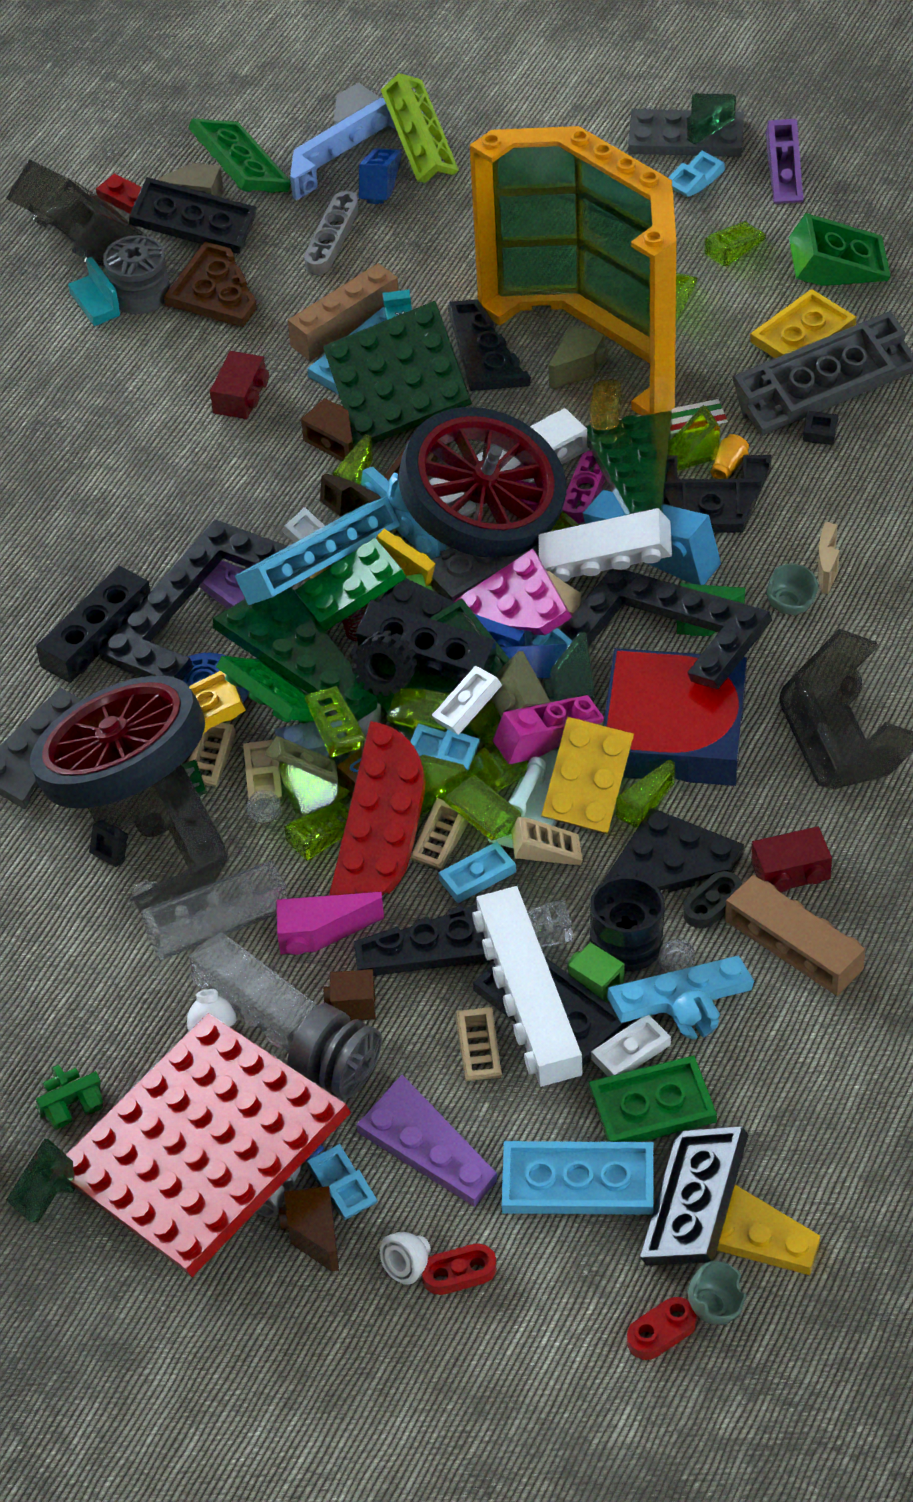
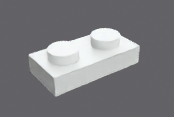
M475 666L432 714V717L438 724L459 735L502 684L496 676Z
M647 1015L591 1051V1060L608 1077L633 1071L670 1046L671 1036L650 1015Z

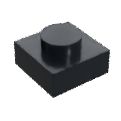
M808 411L803 432V442L834 445L839 415Z
M102 819L99 820L92 827L89 853L114 867L119 866L125 861L128 833Z

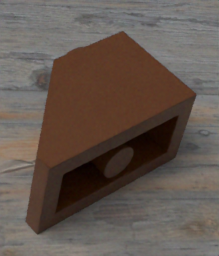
M324 398L301 418L303 441L352 466L355 462L348 410L342 405L335 404Z
M329 1186L285 1191V1207H278L281 1230L288 1229L290 1243L331 1272L339 1271Z

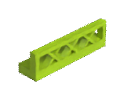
M398 73L381 89V92L417 181L426 183L437 172L454 176L459 169L423 81Z

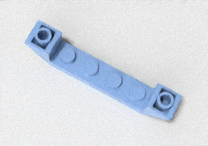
M384 98L375 100L294 149L290 174L293 199L297 201L318 188L316 169L388 125L396 130Z

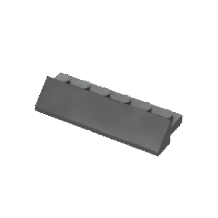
M889 311L734 375L733 382L743 419L749 418L760 436H763L806 418L808 411L820 412L913 373V353L904 341L906 332L893 313Z

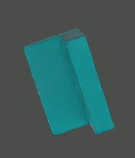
M90 257L86 259L89 276L69 283L68 288L69 293L85 315L96 326L119 317L121 314L115 287L95 260Z

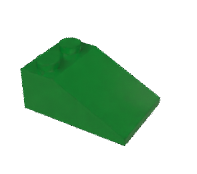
M805 213L789 236L796 279L820 286L882 282L888 281L891 278L882 235Z

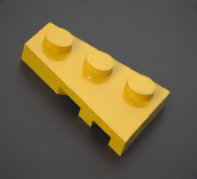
M735 1185L716 1251L811 1275L821 1236Z

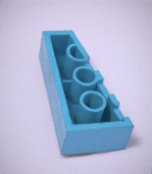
M602 490L583 512L585 524L625 516L614 493ZM663 504V514L671 523L672 556L662 558L656 563L647 564L691 584L704 585L721 565L709 515Z

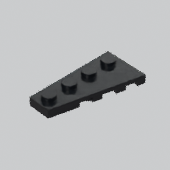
M479 300L449 301L448 313L470 391L530 386V375L527 371L521 369L519 366L520 360L515 353H511L508 350L505 338L502 334L496 332L494 322Z
M477 904L464 909L460 905L448 909V914L431 920L427 916L415 920L413 926L401 930L395 927L354 941L357 970L373 969V976L494 960H487L482 940L486 938L483 932L477 933L474 925L472 912L477 911Z

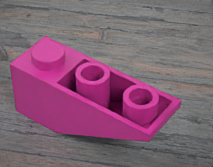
M588 695L504 712L492 741L508 764L530 760L532 757H540L560 746L567 716L595 724L602 723L605 718Z

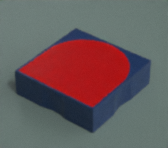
M614 648L604 726L634 734L623 778H670L689 783L736 786L740 750V727L743 719L746 689L747 657L742 658L717 690L690 681L687 672L701 654Z

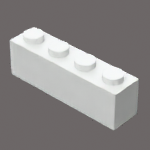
M659 508L538 535L539 558L546 571H550L564 582L572 577L581 575L595 576L600 571L627 569L633 564L643 562L656 563L662 558L672 556L671 523Z

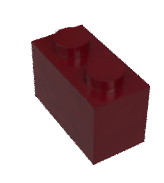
M229 351L210 390L213 414L248 419L252 409L256 408L259 403L262 388H265L269 381V370L265 368L264 356Z
M819 826L752 841L751 864L756 876L762 881H767L774 885L779 892L803 885L819 884L831 879L832 856Z

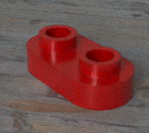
M480 1243L428 1257L427 1265L421 1273L422 1283L426 1290L436 1295H445L487 1283L496 1274V1255L489 1246ZM476 1265H481L484 1267L483 1269L478 1271L472 1269V1267ZM440 1275L447 1277L445 1280L441 1281L435 1279L437 1276Z
M682 1297L669 1298L635 1320L627 1330V1347L631 1354L639 1359L651 1360L692 1334L696 1328L697 1315L693 1311L689 1300ZM682 1312L683 1315L681 1317H674L671 1313ZM643 1332H650L651 1334H653L649 1338H644L640 1336V1334Z

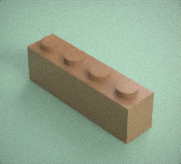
M377 263L289 318L287 321L290 346L309 361L325 352L324 345L348 336L384 307L383 293L399 291L398 277Z
M752 875L726 900L725 921L834 995L838 996L864 970L865 948L856 939L847 937L835 929L826 919L818 918L806 910L800 902L791 900L779 892L771 883L762 881L755 875Z

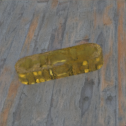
M606 379L594 384L590 405L592 428L596 430H609L618 426L622 403L620 381Z

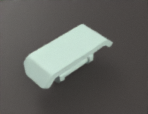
M553 749L540 757H532L529 760L495 830L489 834V842L495 843L497 841L502 846L513 848L511 830L518 817L530 818L552 826L555 825V820L541 817L558 749Z

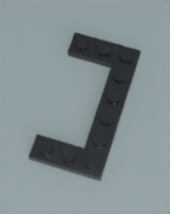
M214 519L98 651L102 661L142 677L169 676L183 680L194 667L191 659L151 643L153 638L223 558L250 568L286 548L287 545Z
M610 569L573 613L572 618L560 630L572 639L577 647L588 649L619 609L626 605L718 632L717 636L687 672L691 682L718 690L772 622V617L768 610L628 570Z

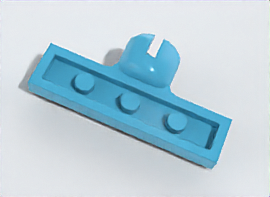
M374 467L364 469L361 485L375 492L381 498L388 497L400 523V526L395 529L418 549L420 553L426 554L430 559L441 556L440 551L446 550L447 545L428 534L412 517L401 496L398 474L393 473L388 481Z
M738 955L608 987L607 998L621 1023L648 1015L667 1013L672 1016L681 1034L694 1040L698 1036L692 1026L695 1025L702 1037L711 1034L718 1026L720 1013L712 1000L751 991L754 980Z

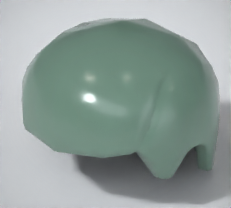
M788 563L775 569L768 583L766 595L771 606L780 613L796 616L811 607L819 585L814 573L804 565Z
M712 1260L698 1269L688 1285V1299L693 1311L701 1320L709 1324L726 1325L741 1314L747 1296L746 1293L741 1291L739 1286L741 1273L725 1261Z

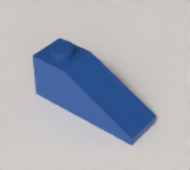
M374 148L359 164V199H367L369 204H382L384 200L389 199L393 192L402 158V149Z

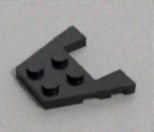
M669 455L664 501L669 506L709 515L713 533H743L771 469L772 455H743V479H678L677 455Z

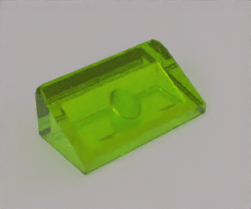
M476 775L467 778L444 798L446 804L491 841L510 835L517 818L521 817L519 810Z

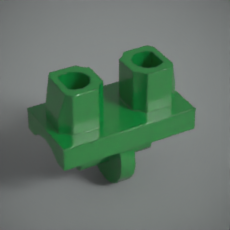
M59 1064L51 1067L54 1078L43 1082L45 1091L49 1093L36 1098V1110L40 1118L45 1116L54 1130H58L72 1122V1117L67 1108L69 1104L79 1101L85 1115L93 1114L103 1108L100 1092L101 1080L97 1072L95 1071L80 1078L77 1068L64 1073Z

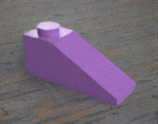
M797 119L768 120L766 146L774 204L803 202Z

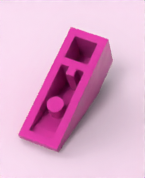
M382 892L276 900L277 935L280 954L299 955L306 952H316L384 919Z

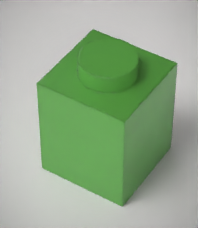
M591 942L581 952L577 951L568 962V974L605 1002L609 1001L607 998L608 987L625 983L624 963Z

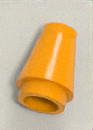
M730 434L727 438L722 439L710 471L711 475L715 479H728L743 462V455H749L748 442L735 434Z

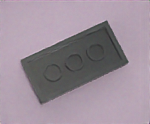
M632 109L628 154L697 156L701 151H704L712 156L742 157L744 112L731 110Z

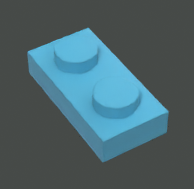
M496 841L438 872L439 881L458 904L516 873V864Z

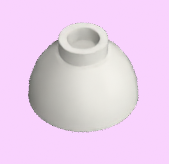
M206 989L196 994L197 1000L188 1012L187 1028L190 1031L207 1013L229 1027L235 1024L237 1016L232 1005L226 999L218 996L216 989Z
M396 1232L386 1236L380 1244V1259L386 1272L394 1280L405 1285L414 1283L422 1276L421 1273L427 1265L428 1256L431 1252L427 1239L423 1236H416L407 1232Z

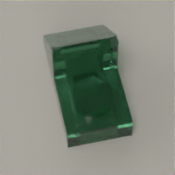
M693 94L692 112L687 117V140L695 145L735 120L736 96L733 94Z
M44 1139L6 1201L29 1222L39 1223L57 1192L74 1193L75 1188L71 1183L74 1179L73 1161L49 1139Z

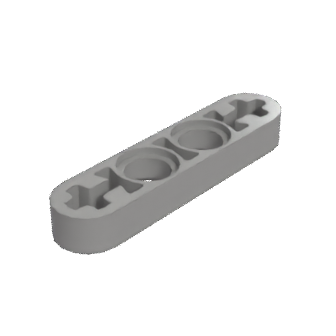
M342 191L335 194L304 254L305 268L310 274L322 275L331 269L359 212L358 197L355 193ZM335 221L343 222L341 225H330V223ZM324 240H333V241H334L333 243H330V244H321V243H320V242H322V241H324Z

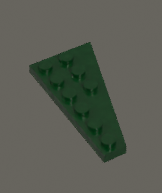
M672 410L643 416L629 415L621 420L610 422L596 421L592 425L585 426L587 428V445L592 451L597 464L625 515L657 508L663 512Z
M291 587L274 597L249 606L246 599L213 618V629L351 723L358 722L377 709V697L372 694L373 692L370 689L368 691L363 689L365 685L363 682L358 684L356 681L358 673L353 674V666Z

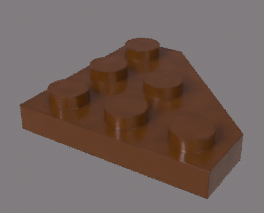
M209 242L203 243L164 295L165 305L243 328L257 310L256 299L253 293L250 292L240 267L235 262L232 250Z

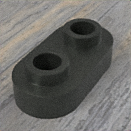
M727 871L713 874L685 899L683 904V917L685 921L695 928L712 926L726 914V900L742 885L741 879L736 874ZM726 892V893H729V894H728V895H722V894H720V893Z

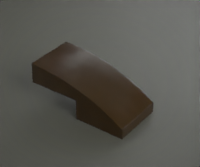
M330 474L321 476L320 502L339 516L381 499V496L353 481Z

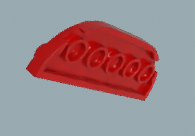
M370 721L329 896L382 892V896L385 893L390 894L403 878L410 861L425 795V772L413 744L394 728L381 723Z

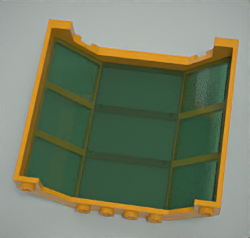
M580 126L490 130L471 143L469 146L478 300L492 321L501 326L518 312L532 310V306L551 305V310L563 309L650 363V387L632 400L633 411L643 416L671 411L675 408L677 240L672 180Z

